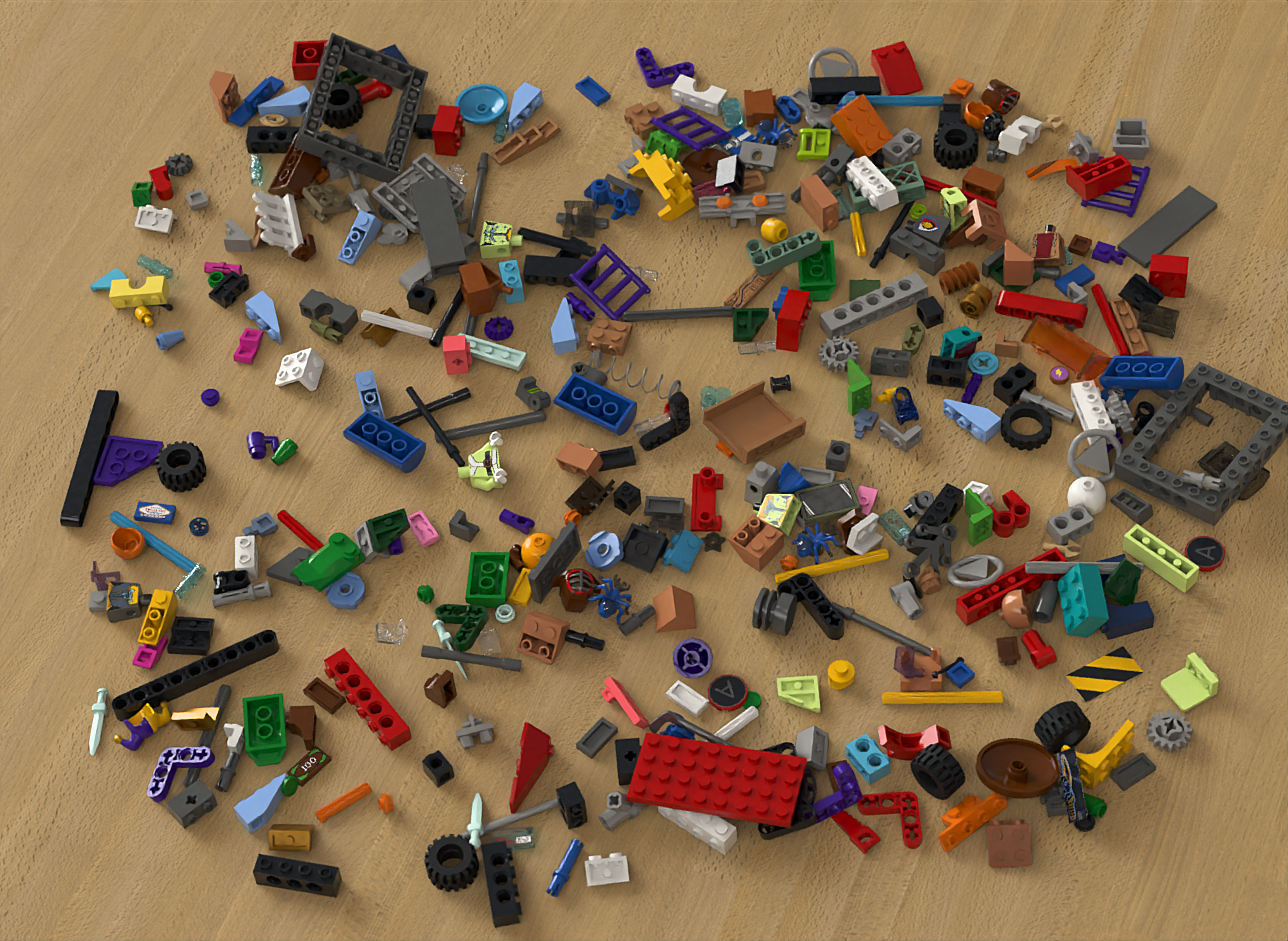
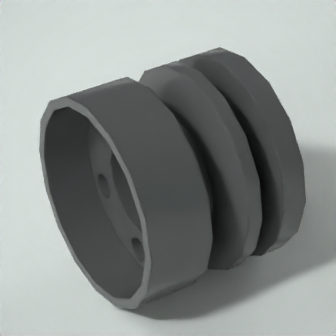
M763 587L753 608V628L759 629L762 626V629L767 631L772 623L773 633L787 636L794 621L797 596L783 592L777 600L776 590L770 592L768 588Z

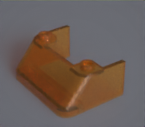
M1038 315L1035 316L1021 339L1023 343L1032 345V350L1040 355L1046 353L1073 370L1077 375L1076 379L1080 382L1097 378L1113 359L1062 324Z

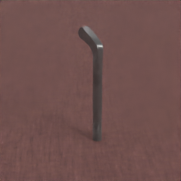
M669 710L656 717L649 726L652 733H657L666 722H672L711 743L734 746Z

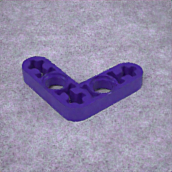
M643 47L636 50V62L647 86L650 88L675 83L680 74L690 78L695 74L694 65L690 62L658 69L653 55L648 48ZM646 66H652V67H653L652 69H649V70L645 69ZM668 73L674 74L672 77H667L666 75Z
M169 747L165 749L158 760L147 789V795L154 802L163 801L168 795L178 768L209 767L215 761L214 753L208 747ZM192 754L188 760L184 761L187 755ZM168 771L165 777L160 778L164 772Z
M841 763L833 770L839 791L812 805L818 815V820L815 824L861 800L862 793L855 773L849 763ZM812 813L804 814L806 819H810L813 816Z

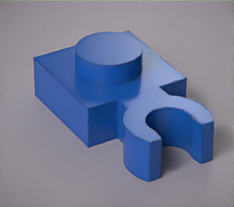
M781 286L777 301L773 302L772 312H775V320H777L789 287Z

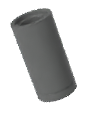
M1053 580L1042 582L1032 612V618L1035 621L1043 624L1051 622L1060 595L1057 582Z

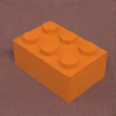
M864 94L854 98L830 117V120L848 146L855 151L857 158L863 156L870 157L893 138Z

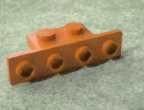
M994 792L983 800L971 794L954 808H951L941 817L943 824L948 826L947 829L938 835L943 850L949 852L1007 808L1008 803L1005 796Z

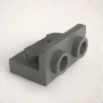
M875 347L871 356L870 373L907 378L912 352Z

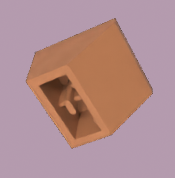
M215 71L209 81L210 91L215 109L222 121L227 123L229 117L234 113L236 105L240 103L241 96L238 92V83L234 74Z
M752 514L728 541L746 564L760 572L784 547V533Z
M537 610L527 613L516 651L553 664L566 643L565 635L568 629H570L571 623Z

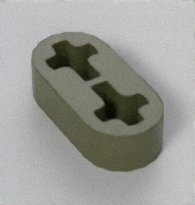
M913 323L908 326L902 341V351L912 352V355L918 352L924 337V328L921 324Z

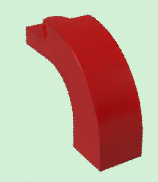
M937 724L922 732L913 734L900 733L886 725L878 728L881 746L886 748L888 756L894 759L911 761L929 744H936L947 751L952 748L949 731Z

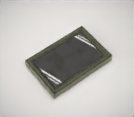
M850 478L794 491V496L802 502L800 513L805 525L842 517L853 509L861 512V506Z

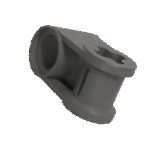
M576 362L571 367L572 374L576 373L601 386H604L608 380L604 372L583 362Z

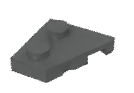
M298 547L268 568L266 574L269 577L301 587L302 582L291 571L315 552Z

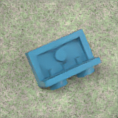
M684 528L680 533L676 532L671 538L670 542L672 545L664 552L662 565L666 566L670 563L686 574L690 570L704 541Z

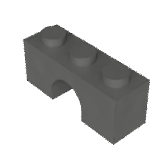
M902 226L890 237V252L904 260L912 254L917 258L919 268L928 274L935 276L945 266L944 250Z
M311 289L299 303L303 316L313 320L319 319L323 315H330V325L333 326V329L344 335H347L359 321L357 310L353 306L346 305L336 298H331L321 291L318 292Z

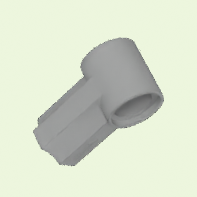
M365 188L347 194L352 208H356L358 213L362 210L376 216V211L370 202Z
M909 580L890 588L893 601L901 606L908 619L916 620L924 613V609L916 598L915 590Z

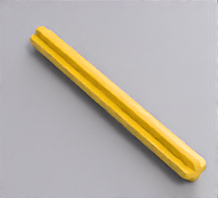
M887 548L867 552L864 555L857 554L775 574V582L779 585L800 573H806L810 577H815L886 560L889 558Z
M1002 691L882 693L883 704L1003 702Z

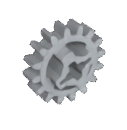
M841 335L837 339L836 336H833V340L826 338V343H821L819 361H822V366L827 365L828 370L834 368L835 372L838 369L845 372V368H848V360L850 359L857 364L859 347L856 346L855 341L850 342V337L843 339V335Z
M1117 393L1109 396L1111 406L1107 408L1116 428L1122 427L1125 435L1133 432L1134 430L1130 422L1135 420L1126 400L1120 401Z
M1170 710L1167 711V714L1160 711L1159 717L1153 715L1152 720L1148 721L1146 733L1149 735L1148 741H1153L1154 748L1160 746L1161 752L1166 748L1168 753H1171L1172 749L1179 752L1180 746L1186 748L1187 743L1191 741L1192 728H1190V721L1185 722V715L1179 717V712H1175L1173 715Z

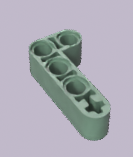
M812 229L767 249L763 248L762 243L758 239H752L746 244L747 253L756 273L760 276L768 275L819 252L822 248L818 233Z

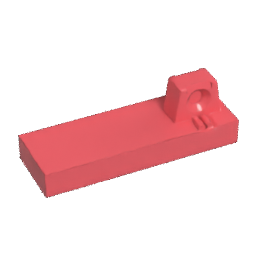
M609 676L604 681L607 687L601 693L604 699L610 704L617 699L634 725L642 729L647 728L650 725L627 691L618 680Z

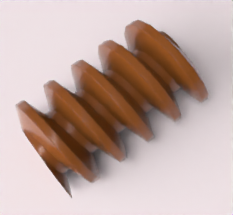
M968 261L965 264L959 265V267L947 270L946 273H940L939 284L941 290L947 296L949 295V290L955 293V286L958 290H961V284L966 288L968 287V281L973 285L975 283L974 278L979 282L980 274L977 267L971 261Z

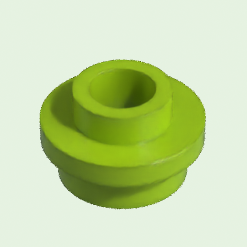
M915 204L910 209V217L917 221L922 214H928V210L923 204Z

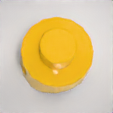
M837 660L830 664L828 668V683L833 689L841 690L854 682L855 669L850 662Z

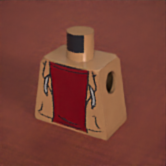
M1046 225L1044 233H1035L1033 235L1028 255L1034 259V268H1038L1039 265L1045 267H1065L1064 239L1058 232H1055L1056 227L1054 225Z

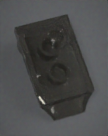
M1225 441L1218 448L1210 450L1197 462L1202 469L1218 479L1240 451ZM1263 467L1237 499L1247 500L1257 493L1269 479L1270 471Z

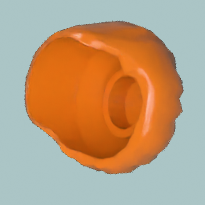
M970 101L964 111V122L968 127H973L974 130H983V122L988 114L993 113V110L983 103Z
M125 527L117 528L110 540L114 553L125 560L139 556L143 552L146 543L145 537L139 530Z

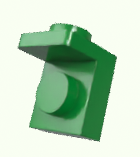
M152 182L134 183L131 192L135 207L152 204L150 196L153 190Z

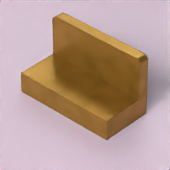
M391 307L382 309L379 314L401 319ZM369 323L360 335L364 340L372 337L380 347H383L398 330Z
M218 707L187 709L185 713H173L171 720L181 731L214 730L221 710Z
M273 824L269 829V851H311V833L314 830V825Z

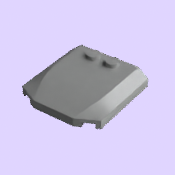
M423 153L412 162V167L390 183L384 182L374 189L372 196L413 233H418L420 229L411 197L410 184L445 178L454 213L461 208L467 195V189L429 155Z

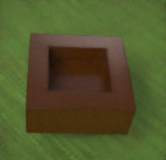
M1075 234L1068 246V252L1085 257L1092 245V240Z

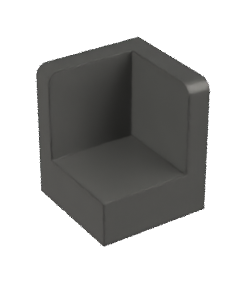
M458 509L449 522L450 534L471 543L480 530L479 526L467 521L465 512Z

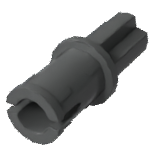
M647 605L638 613H633L627 621L619 625L620 631L627 636L637 627H642L643 622L655 614L656 611L653 606Z
M235 752L229 753L224 767L220 769L221 774L215 786L217 790L221 792L223 790L224 792L228 791L230 782L236 775L235 769L240 759L239 754Z

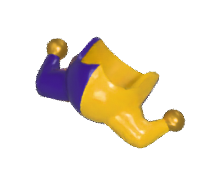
M166 701L160 703L162 714H158L146 703L135 716L128 720H123L131 732L130 740H125L122 736L117 735L114 738V742L121 744L129 750L136 751L145 738L151 737L157 732L159 727L171 721L168 703Z

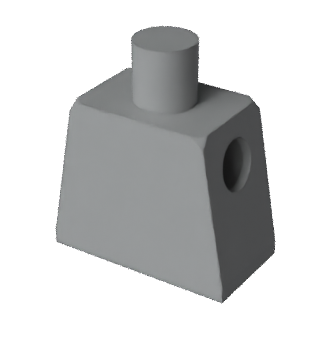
M763 461L756 464L746 479L744 501L752 505L756 502L763 503L767 494H773L779 486L777 484L779 475L775 467Z

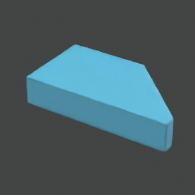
M115 268L90 285L92 291L105 289L110 291L112 280L128 278L119 269Z

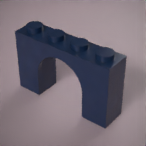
M1122 554L1097 562H1121L1126 556ZM1100 574L1102 585L1111 574ZM1147 600L1128 606H1115L1106 601L1109 620L1099 628L1102 633H1105L1108 640L1153 628L1155 616Z

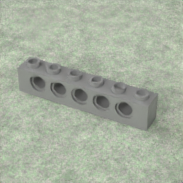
M917 272L907 275L851 302L842 304L831 311H826L820 315V327L830 340H833V336L839 339L841 335L846 336L917 304L918 301L924 298H928V286Z

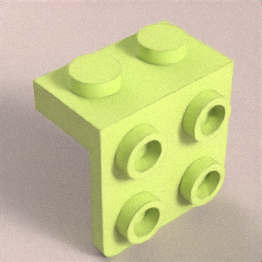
M1194 652L1187 656L1185 668L1161 681V687L1184 712L1216 695L1219 684L1218 676L1211 672L1206 666L1205 661Z

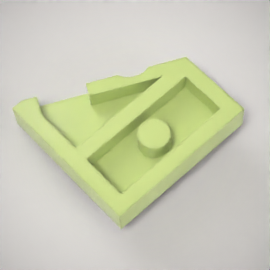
M817 675L777 678L778 700L820 713Z

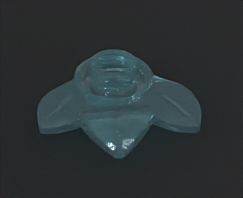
M712 386L704 387L701 391L702 398L700 400L702 409L706 410L709 406L729 398L731 391L724 387L717 388L716 390Z

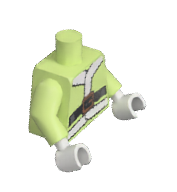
M493 432L490 435V441L483 448L468 456L469 466L458 467L459 479L470 477L472 487L484 491H490L493 488H503L502 484H505L507 481L504 476H507V473L500 468L498 448H496V445L501 446L503 444L500 433Z

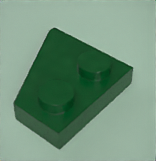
M769 308L733 309V342H752L767 319Z

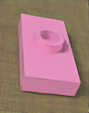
M859 485L856 495L861 506V512L869 516L875 504L878 490Z
M422 510L408 516L410 530L423 548L440 540L439 534Z

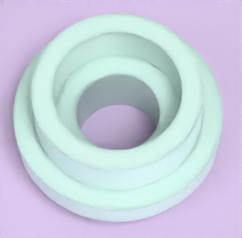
M503 604L496 610V619L500 623H509L515 618V610L510 605Z

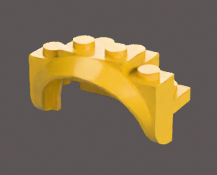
M639 149L633 153L640 163L628 170L630 174L636 177L649 176L668 203L664 209L658 212L661 219L665 221L675 220L696 206L692 200L694 198L691 192L693 187L690 185L692 180L687 173H682L684 168L679 161L675 163L672 158L668 159L665 154L661 155L658 150L649 156L647 153L643 155Z

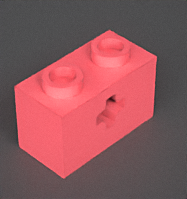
M465 335L443 337V353L447 375L469 373V365H473L472 354H470V342L466 343Z

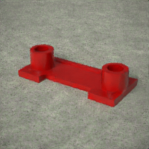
M704 467L700 470V474H693L691 532H721L722 515L715 516L716 490H723V474H715L714 469L711 467Z

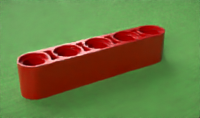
M1004 290L999 293L995 311L1005 316L1060 326L1065 325V322H1067L1068 325L1073 324L1075 325L1074 328L1080 329L1084 326L1088 308L1078 303Z

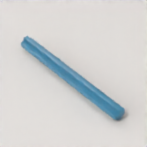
M843 96V106L858 96ZM865 96L872 106H942L943 96Z
M113 511L110 514L112 522L120 527L139 530L145 537L146 545L188 573L194 574L198 570L196 563L118 511Z

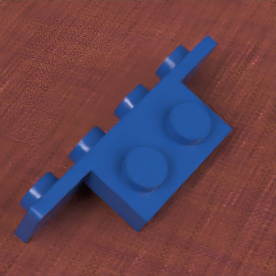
M270 76L268 79L265 78L244 99V103L229 117V121L243 127L258 112L257 106L269 101L284 86V82L273 76Z

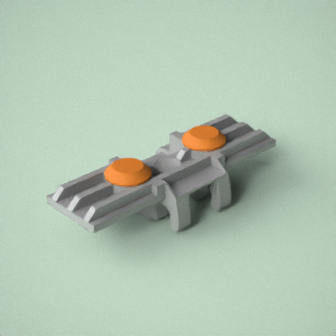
M754 192V195L729 196V193H726V196L699 197L700 218L730 216L731 228L736 227L737 219L749 218L751 227L756 226V215L786 213L785 193L782 192L762 194Z

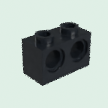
M930 355L927 367V384L964 388L967 376L966 359Z
M1019 362L1017 365L1010 367L1006 374L995 380L993 395L1011 407L1020 400L1023 390L1030 391L1036 386L1037 374Z
M574 781L557 788L559 811L568 829L581 827L584 823L588 822L585 800L576 782Z

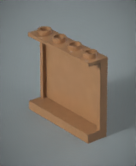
M764 380L704 410L703 424L745 465L805 433L807 421L803 417L795 420L764 391Z

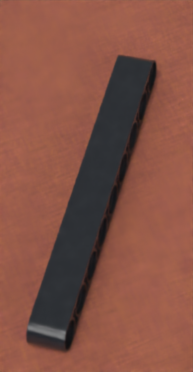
M101 389L97 391L61 511V526H83L94 489L93 478L118 407V391Z
M264 630L115 697L112 701V708L116 718L119 721L128 720L142 710L146 703L154 709L159 707L162 701L168 703L276 654L279 651L276 633L273 630Z

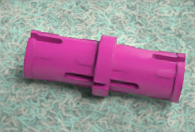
M205 262L204 272L212 273L219 271L224 275H228L231 271H234L241 276L242 265L227 264L226 262Z

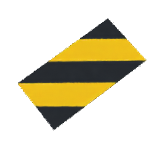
M1122 646L1066 675V677L1087 702L1143 673V670Z

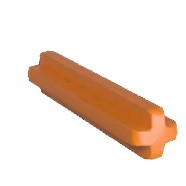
M364 782L316 811L317 819L323 822L370 794V786Z

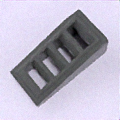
M1122 489L1110 499L1112 504L1140 526L1153 516L1152 505L1126 489Z

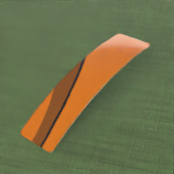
M1067 158L1044 163L1025 172L1029 180L1032 181L1050 173L1066 170L1065 166L1071 165L1073 168L1079 165L1075 158Z

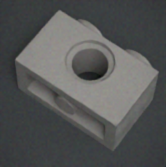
M742 141L739 158L745 164V169L759 168L762 172L770 173V171L776 170L780 151L777 146ZM756 155H763L760 161L754 160Z

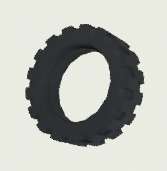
M1020 402L1018 405L1013 404L1002 415L1001 436L1013 448L1017 447L1018 450L1027 449V451H1031L1033 448L1039 449L1051 437V415L1049 416V412L1046 409L1044 410L1039 404L1038 406L1034 405L1033 402H1029V404L1025 402ZM1030 417L1036 419L1041 424L1042 429L1033 435H1021L1016 433L1010 425L1018 418Z

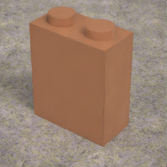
M817 174L801 180V206L823 233L837 227V199Z

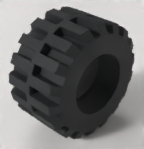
M348 83L334 84L330 92L331 97L326 105L327 110L322 120L325 125H329L331 128L335 127V129L351 127L362 118L364 110L361 94L355 86H350Z
M952 122L939 128L934 135L933 149L934 158H936L937 163H941L943 167L947 166V169L955 168V170L971 166L972 162H975L978 157L979 137L977 132L974 131L973 127H968L967 124L963 125L960 122H957V124Z
M177 441L172 445L168 444L167 448H162L161 453H158L155 462L162 485H165L166 489H171L173 492L177 490L180 492H184V490L191 491L193 487L197 488L199 486L198 483L204 481L203 477H206L207 470L202 451L197 445L194 446V443L190 442L187 444V441H182V443ZM180 465H186L183 468L176 469V467Z
M1065 701L1047 710L1036 722L1034 732L1049 753L1057 754L1061 752V748L1064 745L1072 748L1079 744L1089 733L1091 722L1076 702Z
M929 744L910 762L911 771L917 782L925 791L937 799H948L965 783L966 778L959 762L951 753L936 744Z
M449 834V837H445V835L440 836L441 839L438 840L436 838L433 840V845L429 844L427 847L428 851H425L424 861L428 878L434 886L437 885L438 889L442 890L445 888V892H450L451 889L457 892L459 888L464 890L467 888V884L471 885L474 882L473 878L478 876L479 864L477 853L474 849L475 846L469 844L468 838L463 840V836L459 834L457 837H454V834ZM456 858L462 860L455 867L448 868L442 866L448 859Z

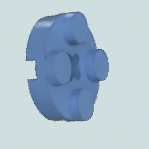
M606 531L594 535L588 543L590 544L588 550L585 552L587 562L600 571L613 567L624 557L621 539L614 533ZM606 547L607 551L604 554H601L603 552V548Z
M350 572L326 588L328 602L340 609H356L366 594L365 586L360 576ZM346 588H349L348 593L342 592V590H346Z

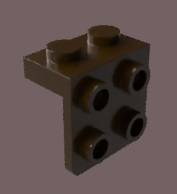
M590 475L565 501V504L571 510L577 509V512L582 517L585 514L589 516L614 490L612 485L615 481L612 479L604 488Z

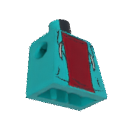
M962 326L945 332L939 356L969 359L975 353L977 343L982 340L981 333L979 331L973 332L968 326Z

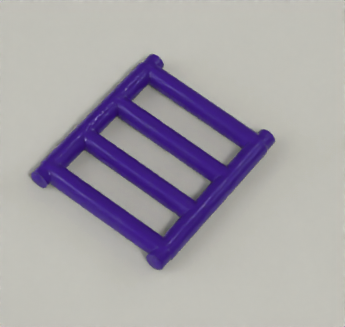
M680 106L678 110L659 118L653 117L650 120L656 127L699 152L708 145L722 139L728 140L731 137V134L684 106ZM682 115L689 117V119L672 126L665 124V122ZM695 123L703 125L686 134L679 132V130ZM709 131L716 133V135L699 142L692 140V138Z
M1131 166L1132 173L1141 175L1139 181L1132 180L1123 185L1136 188L1134 194L1114 189L1103 194L1130 200L1129 207L1097 199L1088 201L1082 199L1081 205L1083 207L1090 205L1126 213L1128 217H1133L1149 176L1150 168L1148 166L1144 168Z
M602 244L601 250L576 273H571L569 278L611 320L619 321L623 313L644 294L650 293L651 289L609 247ZM607 255L614 263L587 286L580 278ZM620 268L626 276L600 299L593 291ZM633 281L639 289L613 312L607 304Z

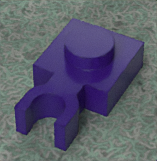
M1098 241L1092 252L1091 259L1107 264L1112 260L1116 264L1122 265V258H1126L1127 252L1115 251L1116 246Z

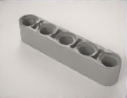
M461 232L460 236L467 258L475 252L478 243L467 233ZM426 256L403 272L398 282L409 291L412 290L415 284L426 287L439 277L432 278Z

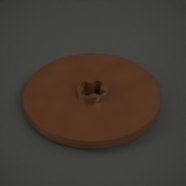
M704 148L700 152L696 150L683 160L681 165L684 170L682 173H687L691 178L692 182L690 185L693 188L700 190L717 189L718 161L730 156L721 150Z

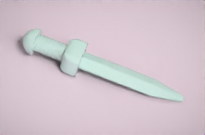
M434 621L432 626L439 634L442 647L447 646L449 650L454 651L451 646L453 643L452 636L449 632L445 631L443 621ZM455 661L458 668L464 675L465 679L468 681L461 663Z
M100 688L97 691L98 701L92 706L94 718L89 741L91 756L95 754L100 742L104 715L108 714L105 702L109 692L105 688Z
M479 793L474 798L471 824L467 828L471 837L469 844L474 845V849H478L481 846L479 837L484 834V828L481 823L482 800Z

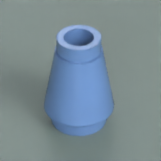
M181 329L159 333L155 337L156 344L160 350H167L184 340V334Z

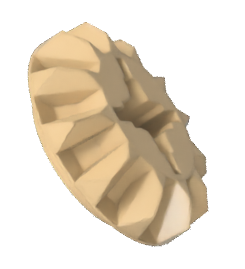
M272 113L260 118L261 126L287 127L288 119L280 114Z

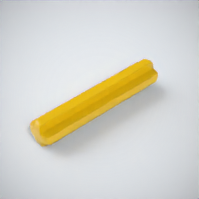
M852 212L850 214V222L856 252L859 257L866 256L867 249L860 214Z

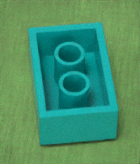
M1078 563L1057 582V588L1060 594L1067 635L1088 638L1109 620L1099 566Z

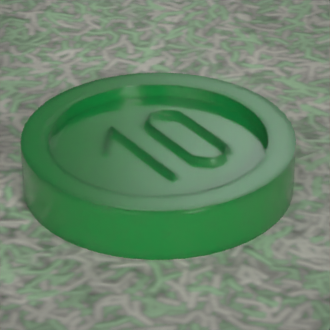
M749 691L743 708L746 710L751 706H754L756 709L759 708L761 705L760 695L757 692Z
M288 776L285 778L281 787L283 795L291 797L295 794L298 788L296 777Z

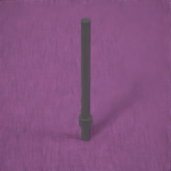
M486 152L481 154V160L477 166L478 176L467 232L472 238L475 234L484 178L488 171V153Z
M834 602L831 603L838 613L843 615V618L849 621H856L920 653L930 656L931 648L861 616L849 607L845 608Z

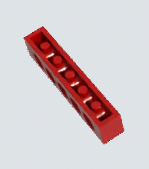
M1055 547L1030 561L1067 562V559ZM1026 563L999 576L994 582L980 586L957 598L955 613L967 627L1002 608V600L1007 593L1023 588L1026 595L1041 588L1043 581H1054L1066 574L1026 573Z
M345 648L324 660L326 666L324 671L327 677L334 679L337 689L346 694L345 697L351 706L355 705L360 718H365L368 721V727L373 733L376 732L379 735L378 738L384 747L387 745L393 751L412 739L408 725Z

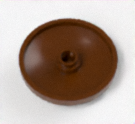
M1005 738L993 741L980 750L976 761V773L981 782L992 791L1011 798L1029 799L1042 796L1050 792L1056 786L1059 779L1060 770L1057 758L1053 753H1049L1044 746L1030 740Z

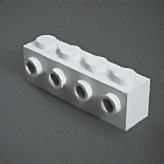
M866 156L846 163V176L848 180L854 183L857 190L860 189L863 196L869 199L872 206L882 211L899 203L896 187Z
M1094 380L1072 383L1071 400L1084 431L1103 429L1116 435L1115 425L1111 424V416L1109 411L1106 412L1105 400L1101 399L1100 388L1096 387ZM1101 436L1087 438L1090 446L1100 439ZM1106 439V444H1111L1109 440Z
M658 806L659 813L662 816L676 823L679 827L724 855L737 841V828L719 816Z

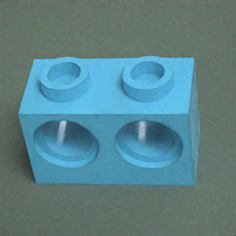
M517 260L500 262L499 270L502 282L506 283V286L513 288L511 295L504 293L506 304L524 301L523 286Z
M867 734L846 745V757L869 785L890 773L891 762L889 757L885 753L882 754L876 741L870 739Z

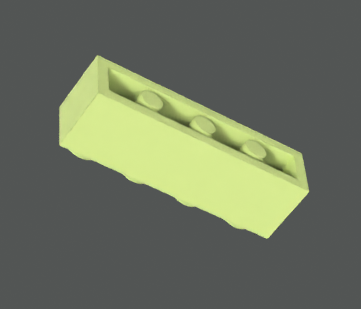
M1138 524L1124 535V551L1184 593L1198 581L1200 567Z

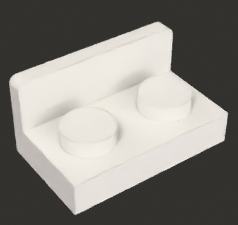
M146 205V207L139 206L134 227L170 234L173 220H177L178 216L171 209L163 208L158 210L151 205Z
M871 513L852 527L846 547L857 554L864 555L883 540V536L876 533L879 516Z
M255 535L235 538V569L237 571L246 570L250 581L258 580V547Z
M622 853L609 854L610 858L601 859V855L589 856V860L585 861L587 885L597 886L629 882L627 857L622 856Z

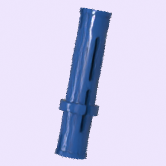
M572 839L558 869L553 872V879L546 889L548 894L552 891L550 896L558 897L564 883L568 882L569 873L584 847L583 842L578 845L580 840Z

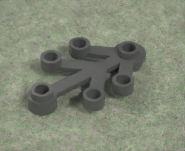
M943 523L940 527L919 524L916 527V533L919 536L932 534L938 535V537L934 541L916 539L914 536L904 539L903 544L906 548H926L913 562L904 564L902 572L907 578L917 577L920 574V566L929 557L930 566L939 575L938 562L943 567L949 566L952 563L951 542L957 537V528L951 523ZM943 543V555L939 557V546Z

